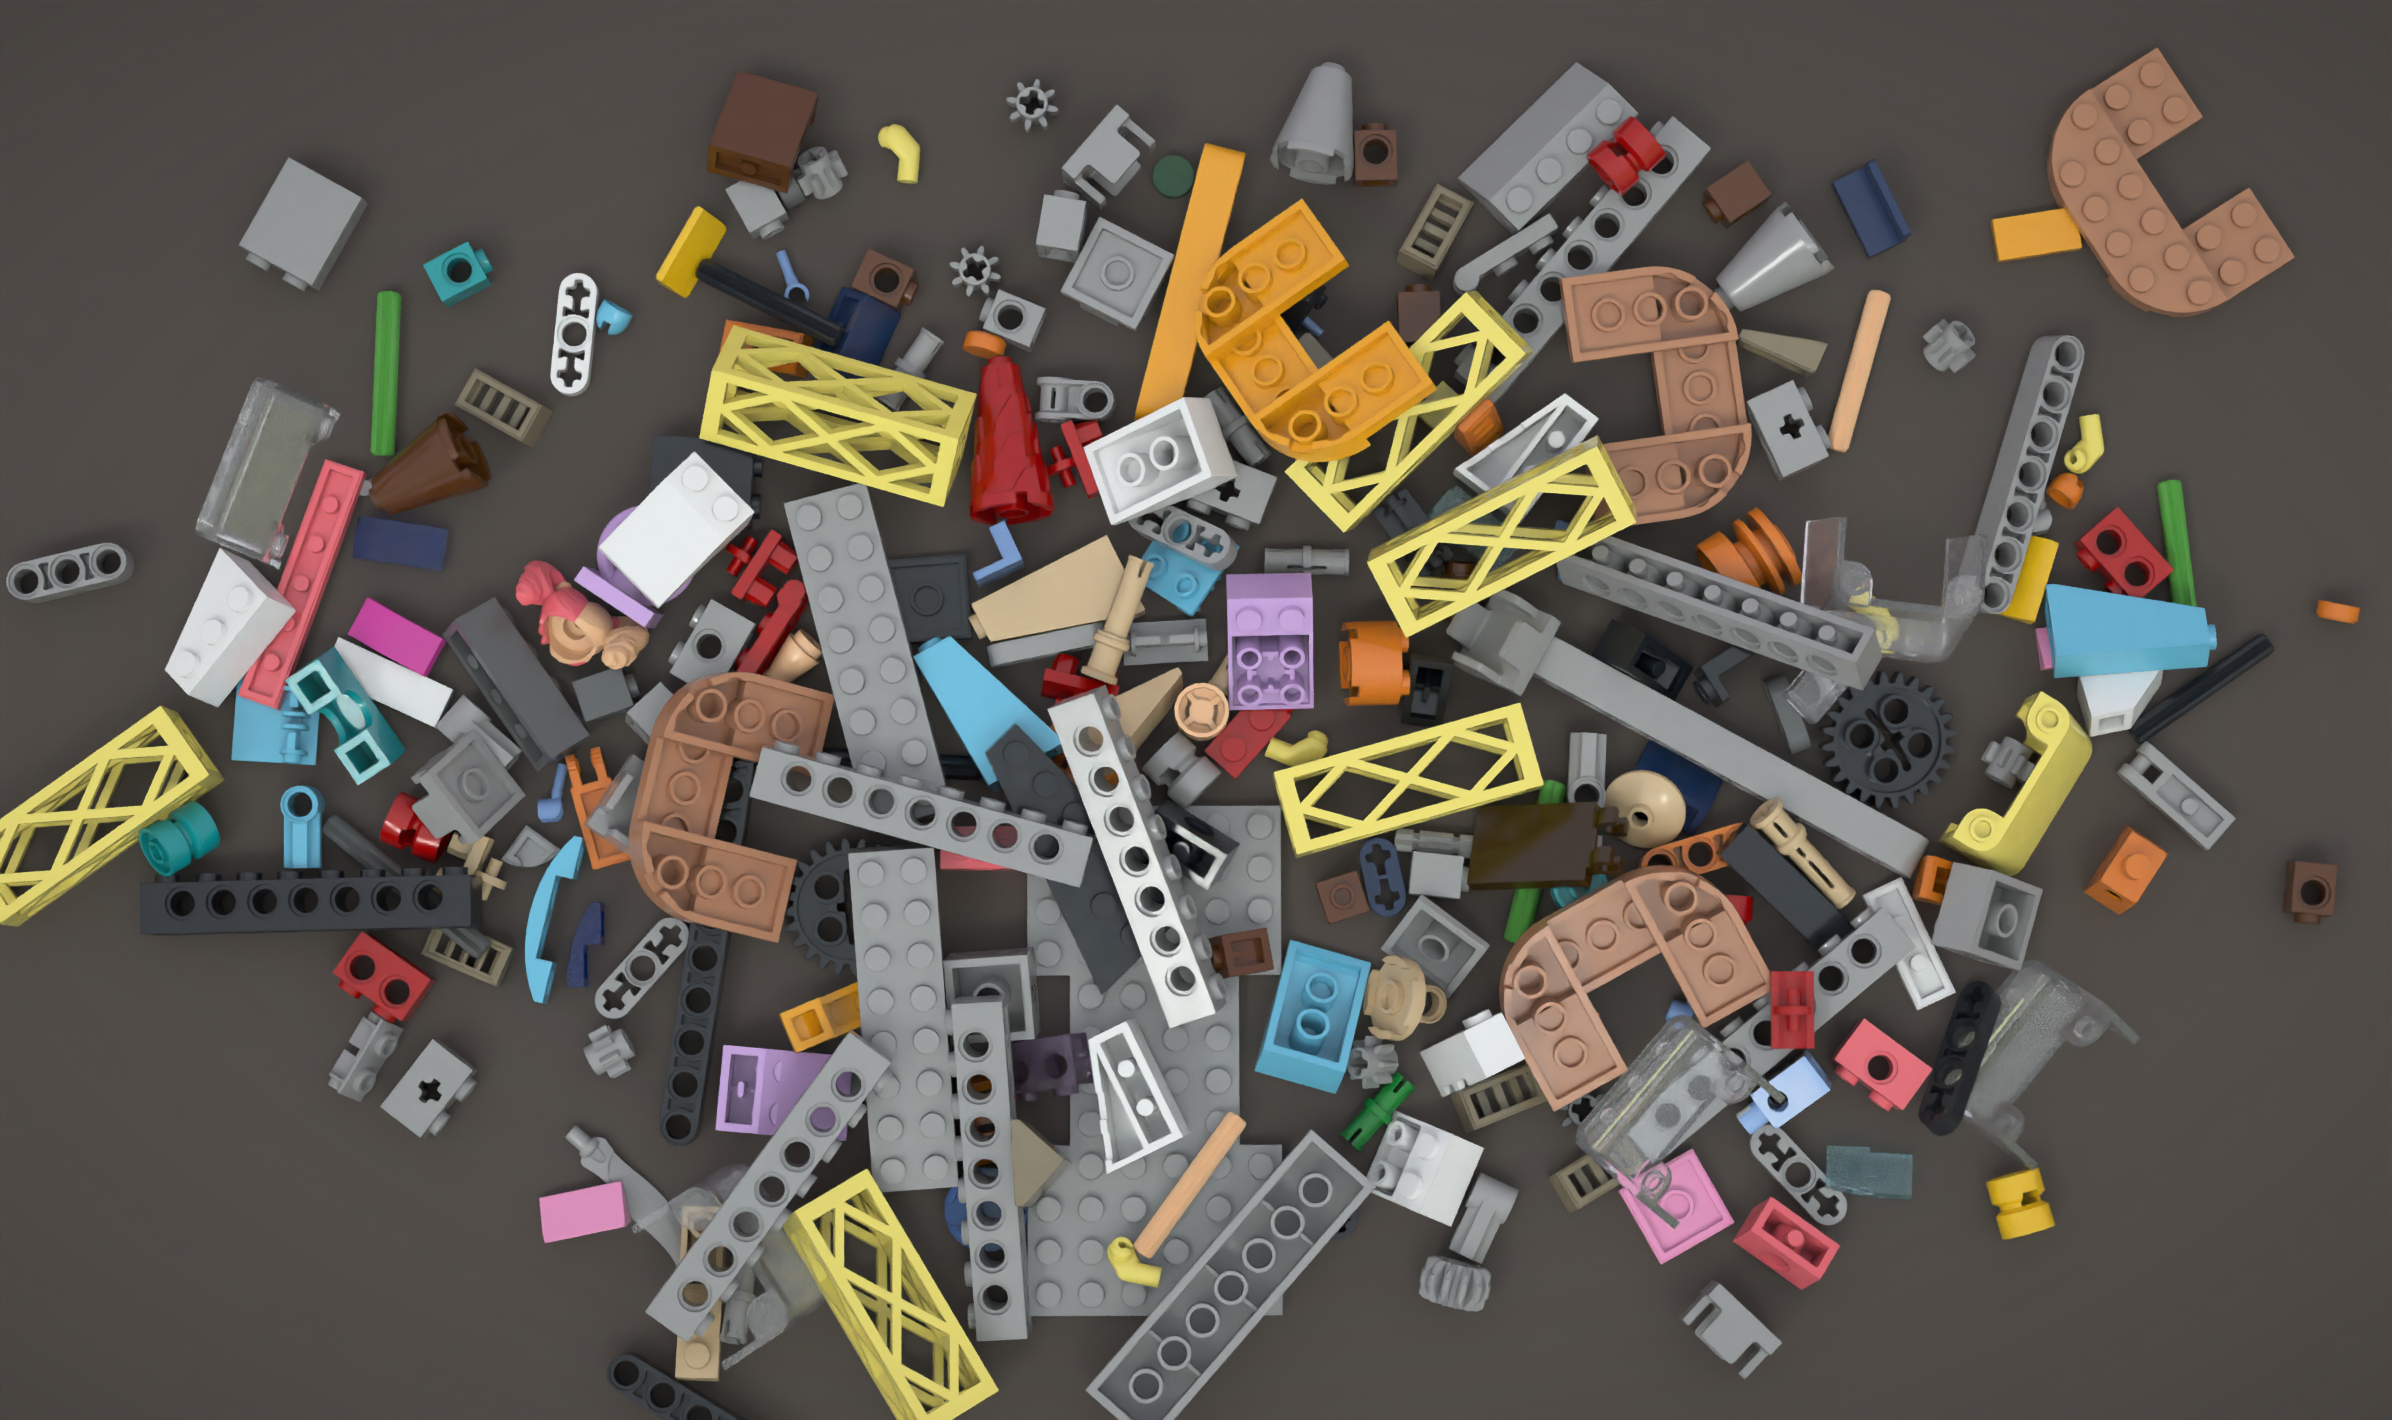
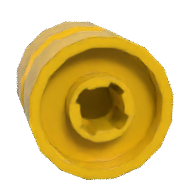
M2039 1167L2010 1173L1986 1181L1992 1205L2000 1208L1996 1220L2002 1240L2031 1234L2055 1226L2049 1202L2041 1200L2040 1195L2045 1191Z

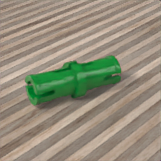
M1397 1071L1392 1076L1393 1082L1385 1084L1372 1100L1368 1097L1363 1102L1365 1108L1344 1131L1339 1133L1349 1142L1359 1130H1362L1351 1143L1359 1152L1384 1123L1388 1125L1393 1120L1390 1117L1393 1112L1416 1090L1407 1080L1394 1093V1090L1405 1079Z

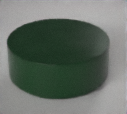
M1177 155L1166 156L1159 160L1154 167L1152 175L1153 184L1157 192L1168 199L1182 198L1192 189L1194 170L1185 158Z

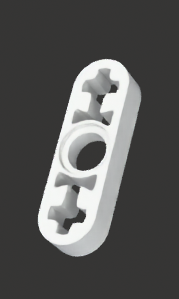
M574 273L567 276L559 288L550 377L554 387L566 396L582 394L588 388L591 379L599 290L595 282L589 276L582 273ZM581 282L584 288L590 292L589 297L582 298L580 307L582 313L589 312L588 319L580 315L565 316L566 309L572 312L575 311V299L568 295L569 290L576 289L577 283ZM579 323L586 329V339L579 346H569L564 342L563 332L570 324ZM561 351L572 355L585 353L584 360L575 357V371L582 374L581 380H574L572 387H567L566 382L559 378L560 372L565 373L569 368V358H560Z

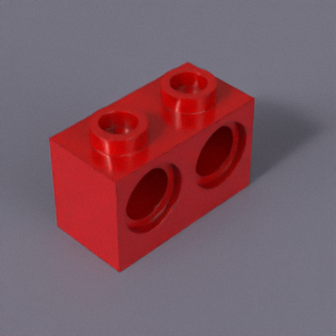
M2119 507L2111 510L2073 543L2079 550L2076 553L2078 560L2088 571L2092 573L2095 570L2098 571L2107 582L2104 588L2108 593L2143 598L2174 571ZM2100 533H2107L2114 538L2116 549L2112 555L2104 554L2098 549L2096 540ZM2128 565H2136L2143 571L2144 581L2141 586H2132L2126 581L2124 573Z
M366 931L360 932L332 972L341 979L338 986L356 999H359L363 994L376 1003L372 1010L392 1024L396 1018L402 1022H408L437 981ZM363 956H369L375 963L374 974L366 980L360 979L355 972L356 962ZM398 980L405 981L410 990L408 999L402 1004L394 1003L389 995L391 985Z

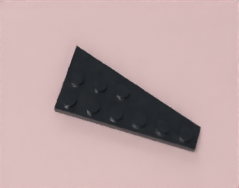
M1016 723L984 752L1013 813L1021 814L1023 808L1036 810L1047 814L1046 822L1062 826L1064 819L1088 825L1087 833L1096 835L1077 786ZM1044 834L1037 840V850L1044 857H1055L1059 852V843L1054 836ZM1096 837L1084 883L1080 888L1046 878L1045 880L1102 995L1142 954ZM1134 847L1136 859L1143 864H1149V860ZM1149 887L1150 897L1156 903L1164 904L1165 898L1162 891L1156 887ZM1165 926L1164 933H1166L1171 927Z

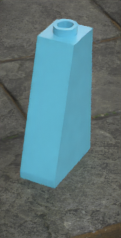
M2046 584L2044 614L2054 678L2207 667L2210 650H2216L2215 625H2207L2205 608L2065 585Z
M951 636L943 640L940 637H935L918 648L920 653L913 656L918 669L991 793L1001 789V786L984 752L1014 723L1050 759L1064 752L1058 735Z

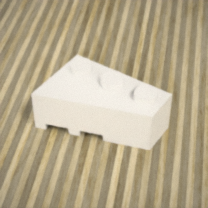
M1563 394L1522 422L1515 429L1494 441L1477 455L1456 467L1453 475L1480 495L1581 444L1596 425L1599 418L1567 394ZM1544 492L1537 493L1532 503L1528 507L1527 511L1523 515L1522 519L1520 520L1519 525L1522 523V521L1525 519V517L1528 515V513L1531 511V509L1534 507V505L1537 503V501L1540 499ZM1517 499L1498 509L1508 515Z
M220 548L165 671L188 695L219 707L297 610L250 561Z
M1489 1009L1483 1010L1462 1021L1465 1027L1464 1030L1420 1052L1442 1098L1465 1088L1466 1085L1470 1086L1525 1059L1502 1012L1492 1015Z
M1135 1018L1127 1020L1088 1040L1095 1092L1098 1096L1101 1117L1099 1121L1101 1134H1103L1107 1174L1190 1133Z

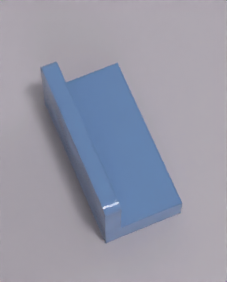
M1005 521L989 527L1003 559L973 573L979 588L1025 567Z

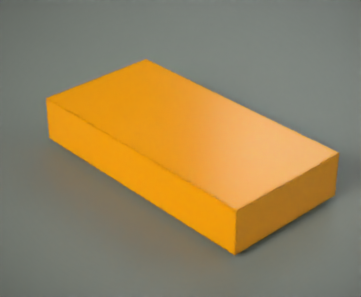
M2064 208L1992 219L1991 221L1997 263L2075 251L2082 248L2080 232Z

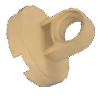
M1397 955L1386 956L1382 959L1385 962L1382 968L1371 971L1364 992L1363 1012L1364 1015L1371 1016L1373 1027H1368V1029L1377 1038L1389 1041H1402L1414 1032L1419 1022L1426 1024L1435 1023L1444 1015L1447 1008L1445 993L1436 986L1425 984L1424 973L1419 964L1411 958ZM1429 992L1432 997V1006L1427 1013L1422 1015L1425 1007L1426 993Z

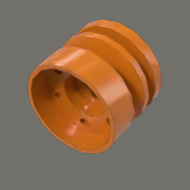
M1757 507L1746 514L1751 530L1739 518L1731 523L1737 539L1736 543L1733 544L1724 534L1718 531L1694 547L1703 569L1760 589V586L1765 584L1773 593L1780 596L1786 592L1781 577L1791 587H1795L1803 581L1802 572L1788 540L1781 530Z

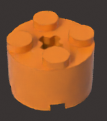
M1395 620L1343 622L1341 631H1348V641H1339V676L1341 689H1349L1351 696L1343 698L1345 706L1397 705L1402 695H1409L1410 674L1408 670H1403L1402 653L1408 652L1409 637H1405L1401 627L1398 628Z

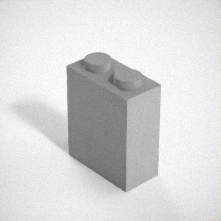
M288 157L239 246L249 253L246 260L268 272L272 265L285 273L282 280L304 292L307 286H310L319 291L368 204L362 197Z

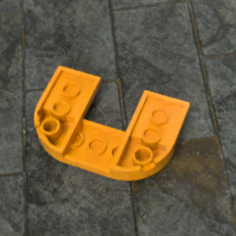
M1300 199L1233 246L1215 262L1200 286L1203 293L1198 311L1194 310V329L1197 341L1205 357L1251 424L1271 447L1280 453L1298 460L1328 462L1352 456L1369 447L1368 437L1429 396L1437 388L1390 321L1384 323L1319 370L1280 314L1349 267V264L1303 199Z

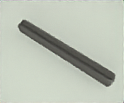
M334 814L325 822L322 832L366 869H385L386 877L401 876V869L403 868L342 817ZM393 888L392 890L401 897L399 890ZM431 891L427 896L428 905L432 910L436 909L442 902ZM476 928L440 929L475 958H481L491 946V941Z

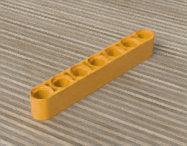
M1209 143L1204 145L1134 421L1185 396L1198 345L1194 329V310L1198 311L1203 293L1200 286L1209 270L1221 256L1245 162V152Z

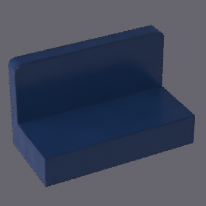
M1875 159L1867 162L1863 168L1832 182L1831 186L1867 259L1885 252L1909 238L1911 231Z
M842 287L828 319L843 326L845 334L837 347H832L817 340L814 348L878 366L901 318V314L868 294ZM833 369L846 379L865 378Z
M1652 740L1648 741L1633 771L1648 770L1665 776L1677 786L1686 804V819L1681 831L1692 837L1710 810L1723 782L1720 777Z

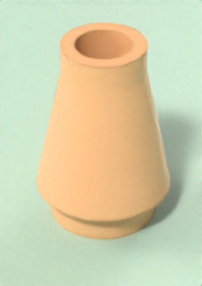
M799 629L795 634L790 633L769 668L763 673V676L791 683L820 663L819 657L823 654L821 645L803 629Z

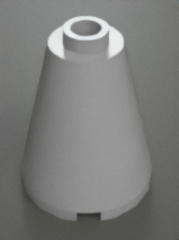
M1326 62L1311 70L1272 147L1270 161L1278 170L1280 163L1290 168V177L1324 185L1335 184L1337 177L1344 176L1345 182L1351 178L1354 169L1352 77L1345 72L1346 70L1343 66Z
M1786 201L1772 212L1716 277L1720 286L1714 291L1722 298L1729 310L1736 306L1742 312L1824 276L1835 268L1802 220L1798 221L1792 213L1794 210Z

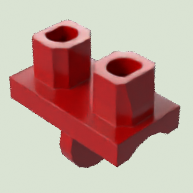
M1071 420L1061 424V431L1072 457L1066 459L1061 445L1051 448L1049 451L1055 464L1047 467L1049 478L1059 475L1065 489L1076 485L1071 470L1077 468L1088 499L1099 496L1100 493L1083 448L1103 438L1097 420L1082 422L1074 425Z
M771 529L754 557L750 555L758 541L749 535L740 549L731 543H728L725 551L734 556L726 569L728 573L736 577L744 564L748 565L731 591V594L744 604L748 600L767 609L775 598L778 589L761 578L769 565H772L788 576L797 564V554L784 543L785 539L782 535Z
M1059 653L1051 669H1045L1041 696L1056 699L1055 704L1061 700L1106 685L1109 695L1112 694L1116 697L1119 694L1120 686L1117 683L1113 685L1093 677L1089 679L1077 676L1079 659L1074 656Z
M1770 971L1771 1049H1815L1814 971Z

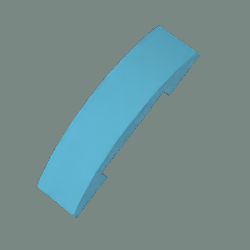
M574 836L555 856L538 886L530 909L525 938V964L529 988L535 1002L548 1004L557 963L543 960L541 957L560 879L564 877L578 881L586 848L585 840L581 837Z

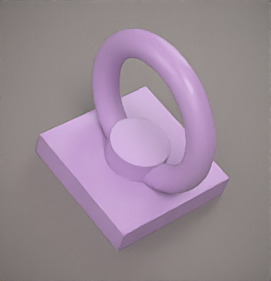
M638 506L620 512L607 524L600 536L598 547ZM597 547L599 571L595 568L583 566L574 581L643 627L655 629L664 614L653 608L652 606L654 605ZM692 578L688 580L666 602L671 601L672 599L680 595L690 584Z

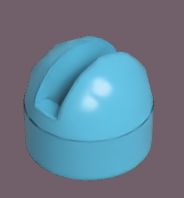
M604 299L598 309L596 323L600 330L607 323L611 324L608 335H617L626 329L633 315L619 305Z

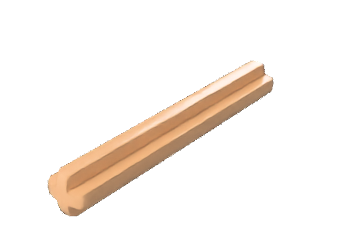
M1871 290L1867 295L1828 433L1831 444L1829 449L1837 452H1846L1849 449L1891 296L1888 293L1880 290Z
M1228 1112L1134 1242L1133 1247L1136 1251L1149 1259L1154 1256L1246 1127L1245 1120L1234 1112Z

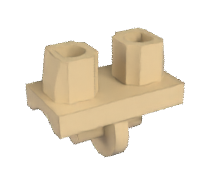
M454 832L447 853L466 860L464 867H468V875L482 877V899L487 901L493 886L505 890L508 882L497 878L503 862L491 857L486 871L482 872L495 840L483 836L471 845L468 843L462 844L458 839L461 834ZM439 868L436 875H443L442 868ZM434 887L433 890L442 896L441 890L438 887Z

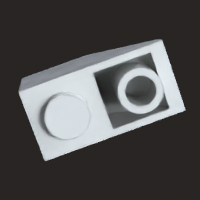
M2163 670L2078 676L2077 697L2089 737L2131 729L2160 687Z

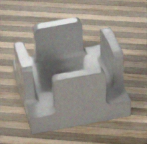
M1117 104L1061 168L1063 182L1076 193L1082 194L1099 210H1102L1107 204L1106 198L1087 182L1088 179L1094 180L1111 196L1117 197L1141 169V165L1136 161L1140 156L1139 150L1124 139V137L1128 135L1148 153H1151L1156 148V141L1130 119V115Z
M1099 217L1061 289V294L1080 303V308L1115 326H1118L1120 323L1136 332L1143 317L1148 315L1165 282V275L1174 259V255Z
M1501 590L1491 596L1486 607L1475 603L1455 614L1446 630V634L1462 644L1463 648L1460 653L1455 651L1451 659H1454V665L1461 670L1521 696L1561 622L1552 615L1536 609L1521 597L1506 590Z
M475 729L467 732L452 746L432 757L411 777L415 784L420 782L428 792V795L412 805L413 811L436 839L443 837L453 830H457L461 834L458 839L462 844L468 843L471 845L480 840L526 796Z
M634 754L629 755L584 823L587 828L629 856V828L644 766V761Z
M1711 1280L1702 1289L1700 1296L1686 1309L1679 1319L1686 1325H1690L1708 1304L1712 1303L1714 1306L1713 1310L1694 1329V1334L1720 1359L1726 1360L1730 1364L1734 1363L1754 1343L1756 1345L1755 1350L1735 1370L1740 1377L1745 1379L1782 1342L1720 1283Z

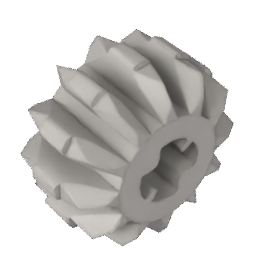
M1434 1255L1427 1258L1426 1264L1422 1268L1419 1279V1294L1424 1299L1441 1304L1442 1306L1477 1312L1484 1308L1485 1302L1488 1300L1491 1289V1273L1486 1268L1469 1263L1468 1261Z

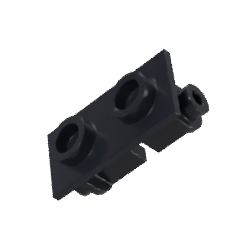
M1404 488L1398 494H1393L1381 506L1372 511L1391 539L1429 520L1407 488ZM1438 542L1418 576H1428L1455 556L1447 543ZM1419 548L1404 555L1409 564Z

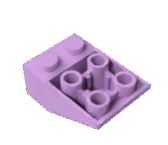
M1311 573L1227 574L1229 710L1314 708L1313 594Z
M723 1045L715 1130L773 1135L828 1061L831 1054L809 1052L795 1054L794 1051ZM844 1072L837 1078V1087L844 1094L850 1095L852 1072ZM818 1107L811 1113L813 1124L820 1129H828L836 1122L834 1112L828 1107ZM847 1124L837 1136V1139L840 1141L847 1140Z

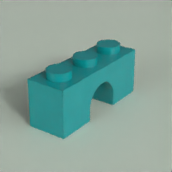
M335 646L301 667L285 680L309 715L318 711L331 721L339 736V746L334 752L357 785L392 764L407 751Z

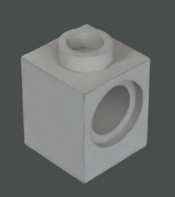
M739 181L725 189L752 239L761 236L765 240L778 234L785 228L783 223L789 220V217L774 190L744 181Z
M998 290L995 299L987 298L979 320L985 322L983 326L984 332L999 336L1006 343L1031 353L1047 313L1046 308ZM1007 310H1017L1023 316L1021 325L1013 330L1003 328L999 324L1001 314Z
M1413 851L1408 895L1420 896L1422 894L1425 897L1459 900L1461 891H1469V886L1467 885L1469 867L1463 866L1464 856Z

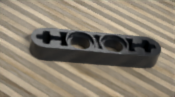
M1983 981L1972 982L1960 992L1919 1107L1918 1115L1920 1121L1937 1136H1945L1952 1133L1961 1123L2001 1008L2000 997ZM1975 1032L1974 1039L1969 1045L1958 1047V1042L1964 1034ZM1962 1069L1961 1076L1955 1083L1945 1084L1946 1077L1951 1071Z

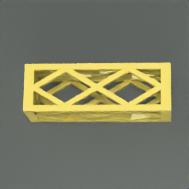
M1477 291L1466 292L1409 348L1429 376L1435 351L1477 341L1464 394L1422 403L1423 400H1421L1396 418L1398 423L1385 471L1345 480L1350 456L1329 461L1326 472L1317 462L1298 459L1285 471L1343 533L1356 528L1456 429L1458 423L1480 402L1487 399L1535 352ZM1465 316L1479 329L1478 332L1442 340ZM1496 347L1506 359L1488 375L1494 348ZM1457 406L1410 452L1419 414ZM1379 483L1358 504L1344 492Z
M733 325L712 368L699 438L944 507L962 463L977 394ZM748 344L758 348L746 349V345ZM799 362L818 380L785 382L767 368ZM833 369L865 378L846 379ZM740 386L758 392L749 393L742 390H738V387ZM904 392L923 410L891 412L873 398ZM940 399L955 403L953 409ZM821 409L864 422L855 423L812 410ZM786 420L804 433V435L773 441L752 422ZM724 423L731 427L733 430H735L737 433L723 430L722 428ZM919 439L935 441L940 443V446L919 441ZM891 450L910 465L879 471L857 451ZM831 453L843 463L811 454ZM918 483H932L931 488L917 485Z
M1596 435L1371 549L1367 564L1407 638L1636 523L1637 510L1599 436ZM1587 464L1592 475L1569 472ZM1538 492L1586 496L1566 530L1517 526ZM1604 497L1611 511L1588 522ZM1517 499L1501 525L1470 523ZM1438 542L1488 546L1468 579L1418 576ZM1504 547L1533 549L1489 572ZM1419 548L1403 574L1396 559ZM1411 586L1435 587V588H1448V589H1455V590L1417 588V587H1411ZM1416 598L1432 599L1433 601L1420 607Z
M1521 703L1273 773L1274 784L1295 858L1539 790L1544 785ZM1502 723L1507 741L1473 731ZM1436 742L1408 773L1367 762ZM1450 742L1502 756L1471 790L1419 777ZM1513 759L1519 781L1484 790ZM1345 771L1396 785L1364 821L1313 807ZM1328 773L1300 803L1294 782ZM1406 789L1448 800L1378 820ZM1305 819L1339 828L1342 831L1310 839Z
M159 706L0 819V869L13 840L20 836L5 873H0L1 925L20 926L137 843L140 830L158 819L166 820L170 812L189 801H196L225 780L177 711ZM160 736L168 745L146 747ZM173 761H177L163 795L158 798ZM161 762L142 806L107 808L126 764ZM185 770H186V772L188 773L189 777H187L185 780H183V781L181 782L182 777H183V775H184V773H185ZM111 771L95 809H90L104 776ZM86 789L77 810L54 812ZM125 821L91 846L100 823ZM83 824H88L73 859L66 863ZM70 826L51 870L17 873L36 828ZM35 885L20 897H17L11 888Z
M868 1169L863 1170L791 1213L783 1224V1229L897 1420H952L999 1391ZM852 1200L855 1207L847 1204L846 1202ZM844 1215L868 1227L870 1232L844 1219ZM819 1218H820V1233H819L818 1229L816 1228L815 1224L813 1223L815 1220H817V1219H819ZM831 1224L833 1225V1255L830 1251ZM844 1231L876 1248V1284L844 1267ZM887 1261L890 1264V1292L887 1291ZM850 1283L875 1296L876 1300L851 1287ZM901 1285L913 1304L901 1298ZM864 1307L876 1313V1327ZM901 1311L925 1323L926 1327L901 1314ZM887 1319L890 1320V1351L887 1347ZM901 1327L933 1344V1381L901 1364ZM944 1357L948 1362V1389L944 1387ZM907 1380L933 1393V1396L909 1384ZM959 1382H960L961 1386H962L963 1389H964V1390H962V1391H960V1392H959ZM921 1403L933 1409L929 1410L928 1412H925Z

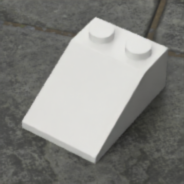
M1183 397L1083 447L1111 525H1118L1202 494L1238 476L1210 398Z
M694 451L649 494L598 549L659 609L748 525L754 511Z

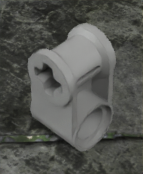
M1063 377L1037 378V385L1041 388L1039 412L1035 413V421L1063 424L1071 420L1077 423L1097 420L1099 424L1110 420L1115 413L1116 399L1110 388L1103 382L1073 380ZM1056 392L1055 408H1053L1054 393ZM1096 392L1105 394L1108 402L1104 410L1093 413L1085 408V402L1089 395Z

